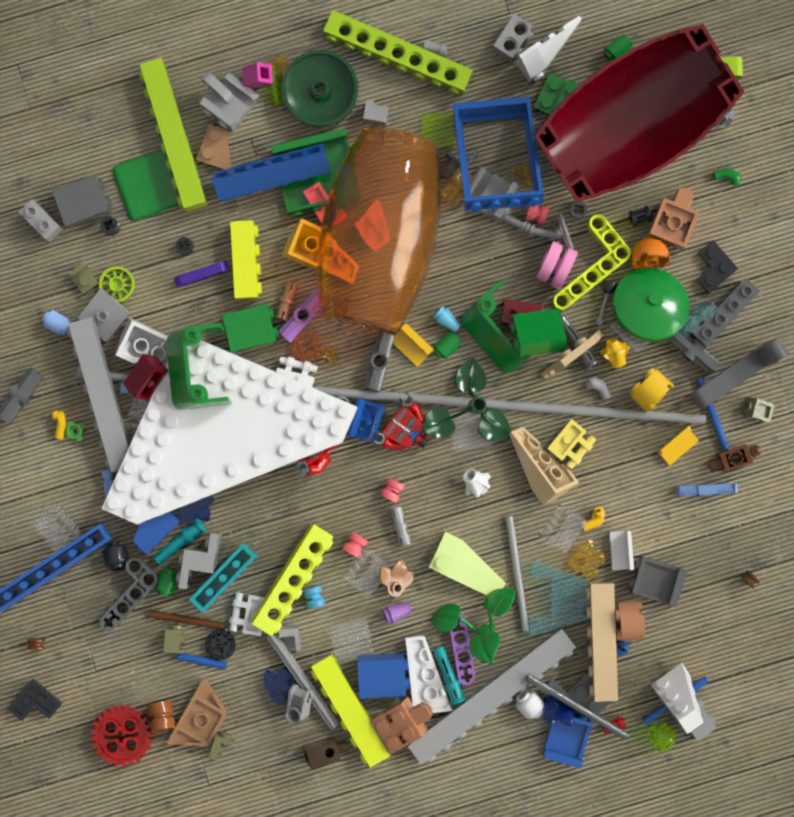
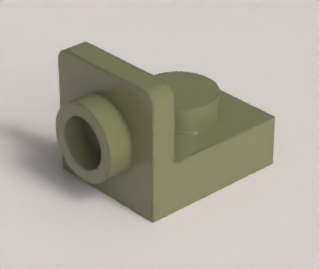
M84 263L74 265L70 269L71 272L68 273L84 295L99 285L96 277Z
M746 397L742 405L741 415L770 423L775 404L758 398Z
M227 732L217 733L208 758L216 761L217 756H222L225 747L222 742L233 745L235 738H232V735Z

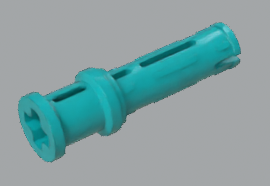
M198 518L188 528H183L178 537L153 555L159 565L187 543H193L194 539L201 533L207 532L206 527Z
M441 646L433 649L445 681L444 689L448 692L451 700L450 705L452 706L467 699L462 694L459 686L461 684L460 681L455 678L444 649L445 647ZM441 658L444 659V662H445V665H446V667H447L448 673H446V670H445V667H444V665H443V662H442V659H441Z

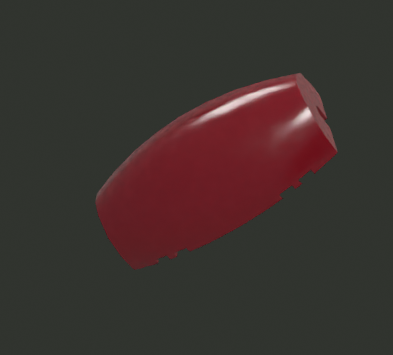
M704 24L679 29L653 38L609 61L573 89L548 115L536 131L534 137L576 202L617 191L669 165L703 139L742 96L744 90L729 65L720 58L719 54L721 52Z

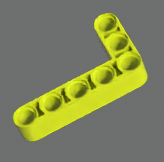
M602 215L592 216L588 221L587 228L607 254L555 295L552 300L554 309L559 308L560 311L567 309L630 257L631 251ZM593 220L601 222L602 226L600 229L593 227ZM605 235L613 237L614 241L612 244L605 242ZM621 249L625 252L624 259L617 257V250ZM603 261L610 263L611 268L609 271L602 269L601 263ZM588 273L595 275L596 281L594 283L587 281L586 276ZM573 285H578L581 288L580 294L572 293L571 288ZM558 297L565 298V306L561 307L556 303Z

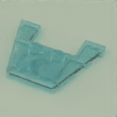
M531 560L532 578H551L550 618L530 617L529 635L533 636L541 632L586 620V607H589V599H586L585 588L589 587V580L542 562Z

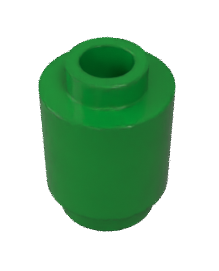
M626 35L617 36L604 48V56L608 61H611L630 50L633 44Z
M451 331L433 345L435 348L433 352L439 359H447L459 348L462 342Z
M164 567L163 571L160 572L155 587L158 590V594L168 597L169 594H174L177 585V570Z

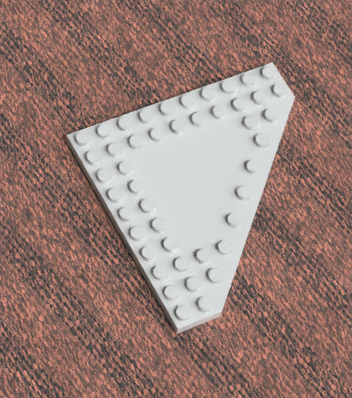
M201 340L198 345L187 347L191 385H203L208 391L209 399L229 397L232 404L186 410L177 409L172 403L167 362L165 367L168 372L151 397L102 509L135 524H141L152 518L159 517L172 510L184 507L197 500L209 497L222 490L234 487L247 480L259 477L343 443L358 407Z

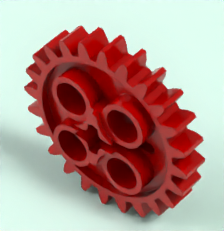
M119 703L117 709L112 705L110 706V711L104 709V715L99 714L97 716L100 721L93 722L97 728L91 729V732L95 733V735L90 740H96L92 747H98L96 755L103 754L100 759L101 761L108 758V765L114 761V765L117 767L121 762L124 768L127 762L132 766L134 759L140 762V755L143 757L147 755L145 750L151 749V746L147 743L153 742L154 739L149 737L153 733H150V730H148L149 723L146 724L145 722L149 717H142L143 710L137 713V706L130 710L129 704L123 708L122 704ZM128 720H132L135 723V729L127 727L126 723ZM108 722H113L116 725L115 731L108 729ZM121 731L124 735L135 732L139 733L138 736L127 735L124 739L121 736L105 738V735H118ZM134 740L137 743V748H130L128 741ZM109 742H116L117 750L110 749Z

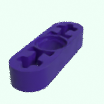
M222 261L179 275L174 278L176 287L180 288L229 271L227 262Z

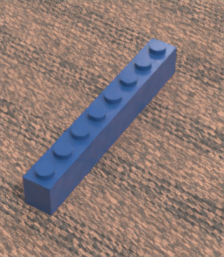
M98 524L1 588L0 614L112 541L114 538L105 524Z

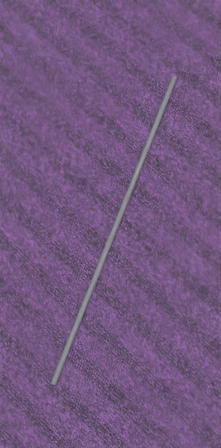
M76 369L75 378L84 379L83 376H80L78 369ZM109 371L112 381L124 382L129 374L127 372ZM312 387L337 398L343 396L351 399L359 398L400 402V398L406 401L408 398L405 393ZM409 393L415 403L467 407L468 402L473 399ZM484 399L487 409L691 424L706 423V415L658 411H649L647 413L644 410Z

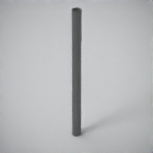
M530 673L527 675L526 681L620 738L624 740L627 738L628 733Z

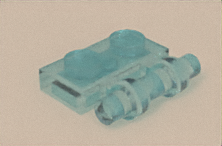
M700 302L689 313L682 330L691 333L697 332L702 321H708L714 316V310L717 306L713 302Z

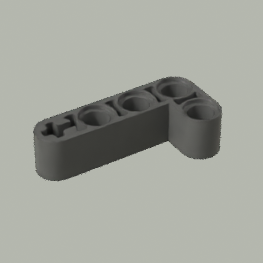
M140 557L131 558L126 563V571L136 581L101 617L100 626L105 631H112L117 628L157 584L158 573ZM133 561H137L140 564L139 571H134L131 568ZM147 574H151L154 577V582L151 585L145 581ZM134 588L139 589L141 592V596L138 599L132 595ZM121 602L125 603L128 607L125 613L119 610ZM114 615H117L118 617H116L112 621V624L108 626L107 619L113 617Z

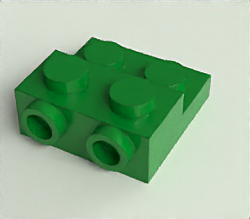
M549 73L533 109L549 115L579 84L569 79L566 81Z

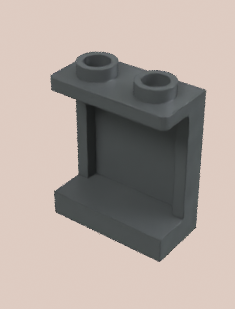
M94 174L52 190L65 227L70 229L79 222L103 213H111L110 207H112L109 196L105 197L103 190L106 187L102 178L99 179Z
M644 556L636 559L634 564L636 572L634 578L631 577L628 584L630 593L677 607L688 570Z

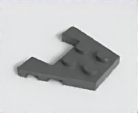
M590 640L581 648L587 656V646H591ZM588 671L568 691H565L553 678L546 683L597 715L612 702H595L589 696V685H592V677L588 676ZM618 686V695H619V694L621 693V690H620V688H619V686ZM540 689L542 693L554 698L553 696L549 695L548 693Z

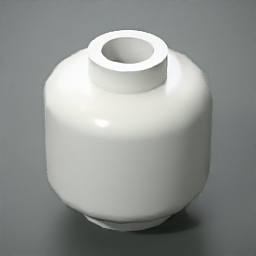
M525 690L516 697V708L527 719L538 718L543 713L544 701L535 691Z

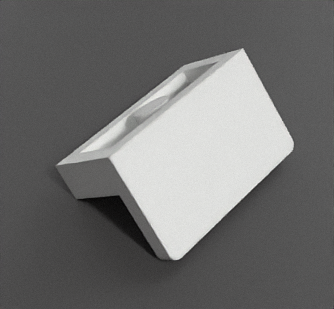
M631 531L609 532L612 570H634Z

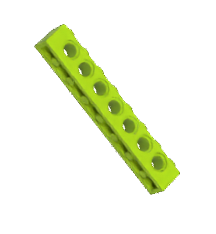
M332 10L323 30L326 39L333 43L338 41L343 43V46L349 50L357 49L368 58L372 56L378 58V61L384 65L392 64L403 73L407 71L413 73V76L419 80L427 79L438 88H441V86L448 88V91L454 95L464 94L473 70L334 10ZM344 28L350 30V33L346 36L340 34V31ZM360 36H365L368 39L365 43L357 41ZM382 43L385 45V48L379 51L375 49V45ZM400 51L403 55L400 58H395L392 53ZM417 58L420 63L414 66L410 64V60ZM435 66L438 70L435 73H430L427 68ZM447 73H452L455 76V79L452 81H448L445 78V75Z

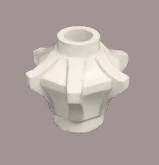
M475 469L467 470L463 475V480L466 484L465 493L467 495L474 494L476 498L485 494L490 488L488 480L491 476L489 473H481Z

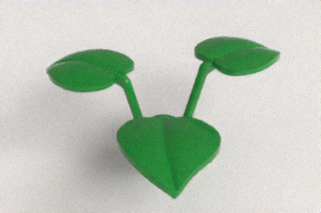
M500 588L493 590L486 596L484 607L489 611L490 624H483L479 629L475 628L464 618L459 617L462 610L456 604H446L437 609L430 622L437 631L446 633L452 631L457 626L458 620L462 621L479 635L473 637L469 642L471 654L480 661L492 664L500 645V637L493 630L495 625L493 624L492 614L500 617L510 609L515 598V590L513 588Z

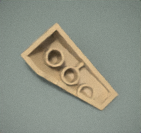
M524 427L509 433L530 487L543 506L556 500L579 483L570 469L564 463L560 465L553 458L554 454L549 451L547 453L540 447V442Z

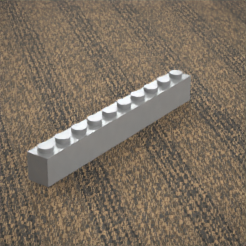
M559 627L467 697V700L458 704L452 711H449L429 726L427 732L420 739L407 745L421 765L425 762L429 764L436 758L435 755L438 752L442 751L443 753L451 747V742L455 739L459 741L465 737L468 729L478 727L485 716L491 717L498 711L497 707L501 704L505 706L511 702L514 694L524 692L528 688L529 682L526 681V677L529 673L541 679L544 676L542 673L547 669L551 671L557 667L560 659L570 657L574 653L575 645L562 628Z

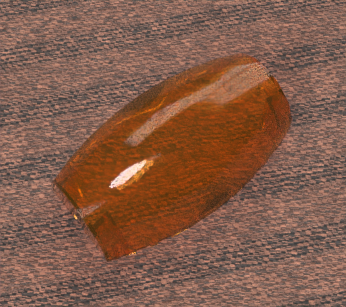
M381 127L364 128L357 136L334 180L322 218L316 274L320 317L347 324H359L365 328L390 334H396L422 288L436 244L440 220L441 175L438 149L433 141L410 132Z

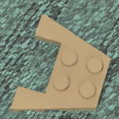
M598 329L587 339L586 337L581 338L573 344L575 348L572 351L568 349L558 356L560 360L541 372V377L544 380L596 344L603 336L601 331Z

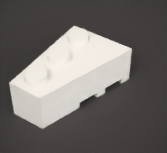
M681 663L651 684V686L688 734L701 725L703 719L695 697L691 676L683 663Z

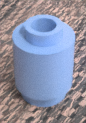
M54 310L51 312L47 311L42 319L44 322L43 326L59 336H66L68 334L67 328H69L68 323H71L69 319Z

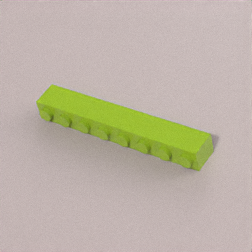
M162 58L140 64L141 71H138L141 82H145L147 87L144 89L146 99L151 100L152 106L149 109L152 118L156 117L158 123L155 125L157 135H161L163 139L160 145L163 154L167 153L169 159L166 161L167 168L174 175L171 181L174 190L178 189L180 195L177 197L178 204L186 212L208 206L165 64Z

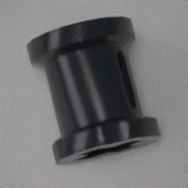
M647 205L640 210L628 211L633 227L646 221L652 222V215Z
M111 216L104 217L100 223L101 229L110 236L118 234L121 228L119 222ZM107 224H113L114 228L109 229Z

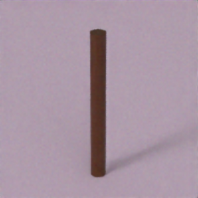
M149 610L148 614L149 618L221 630L225 629L226 623Z

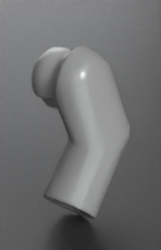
M591 377L585 382L587 389L599 391L602 401L611 397L604 381Z

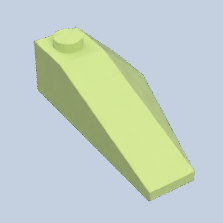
M447 532L444 533L429 564V568L485 595H488L493 590L504 588L505 582L463 540Z

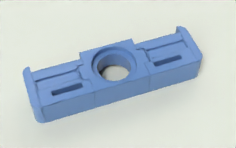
M737 483L676 486V496L738 493Z

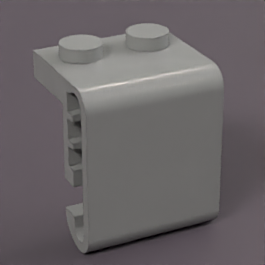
M228 73L224 77L223 85L233 94L234 98L228 104H225L212 93L208 99L204 97L200 105L202 107L201 111L208 117L213 116L218 120L217 123L225 129L229 128L234 132L257 103L260 95L250 87L243 86L241 80Z
M481 166L478 167L470 180L471 197L520 193L518 191L519 184L514 181L510 184L499 176L486 172L487 169ZM462 193V195H461V197H460L459 199L464 203V199L462 198V197H463V193ZM511 208L485 209L478 212L495 222H499L501 217L505 218Z

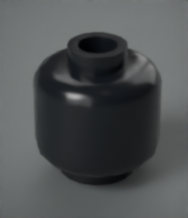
M117 541L108 543V547L102 551L105 567L111 569V571L125 569L126 563L129 560L127 547L119 544Z

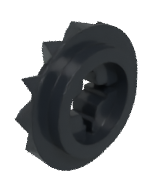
M226 630L213 631L205 641L206 652L210 658L217 661L230 658L236 648L233 635ZM217 637L221 643L228 642L223 647V653L219 648L213 649L217 645Z

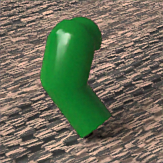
M731 168L713 171L714 180L727 178L733 186L741 183L740 173Z

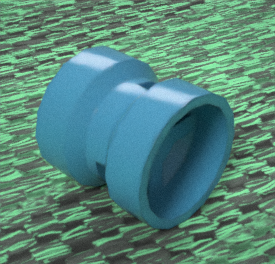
M320 585L302 590L303 596L307 600V609L325 604L324 598L321 597L322 590Z

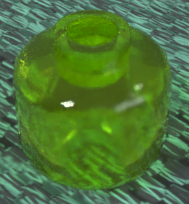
M664 722L659 725L655 723L648 730L650 733L648 741L660 752L664 750L669 751L677 741L675 739L676 732Z

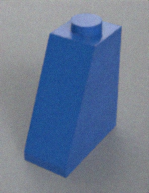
M171 511L139 524L133 540L136 543L135 548L141 554H150L182 521Z

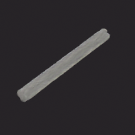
M274 633L272 636L268 634L267 640L301 689L313 691L311 703L330 730L335 729L339 725L338 720L277 633Z

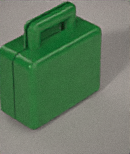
M162 148L113 167L112 172L128 216L132 221L146 218L179 205L177 197L180 195L178 189L174 190L171 181L174 175L167 168L166 161L169 159L167 153L163 154Z

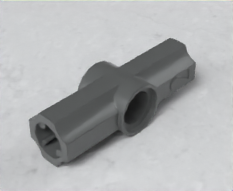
M682 329L676 335L667 339L681 351L680 353L685 359L695 363L709 376L720 365V362L705 350L706 348L695 338H691Z
M378 331L364 385L365 388L376 391L381 390L394 335ZM378 356L383 357L385 360L384 365L381 367L374 364V359Z
M31 367L28 368L21 380L8 392V398L0 408L1 419L12 423L22 407L24 408L32 399L34 390L44 378L41 373Z

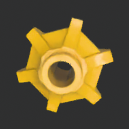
M617 338L609 339L606 342V347L600 349V354L610 362L612 368H620L626 364V354L630 348L626 346L627 344L624 341L619 342Z

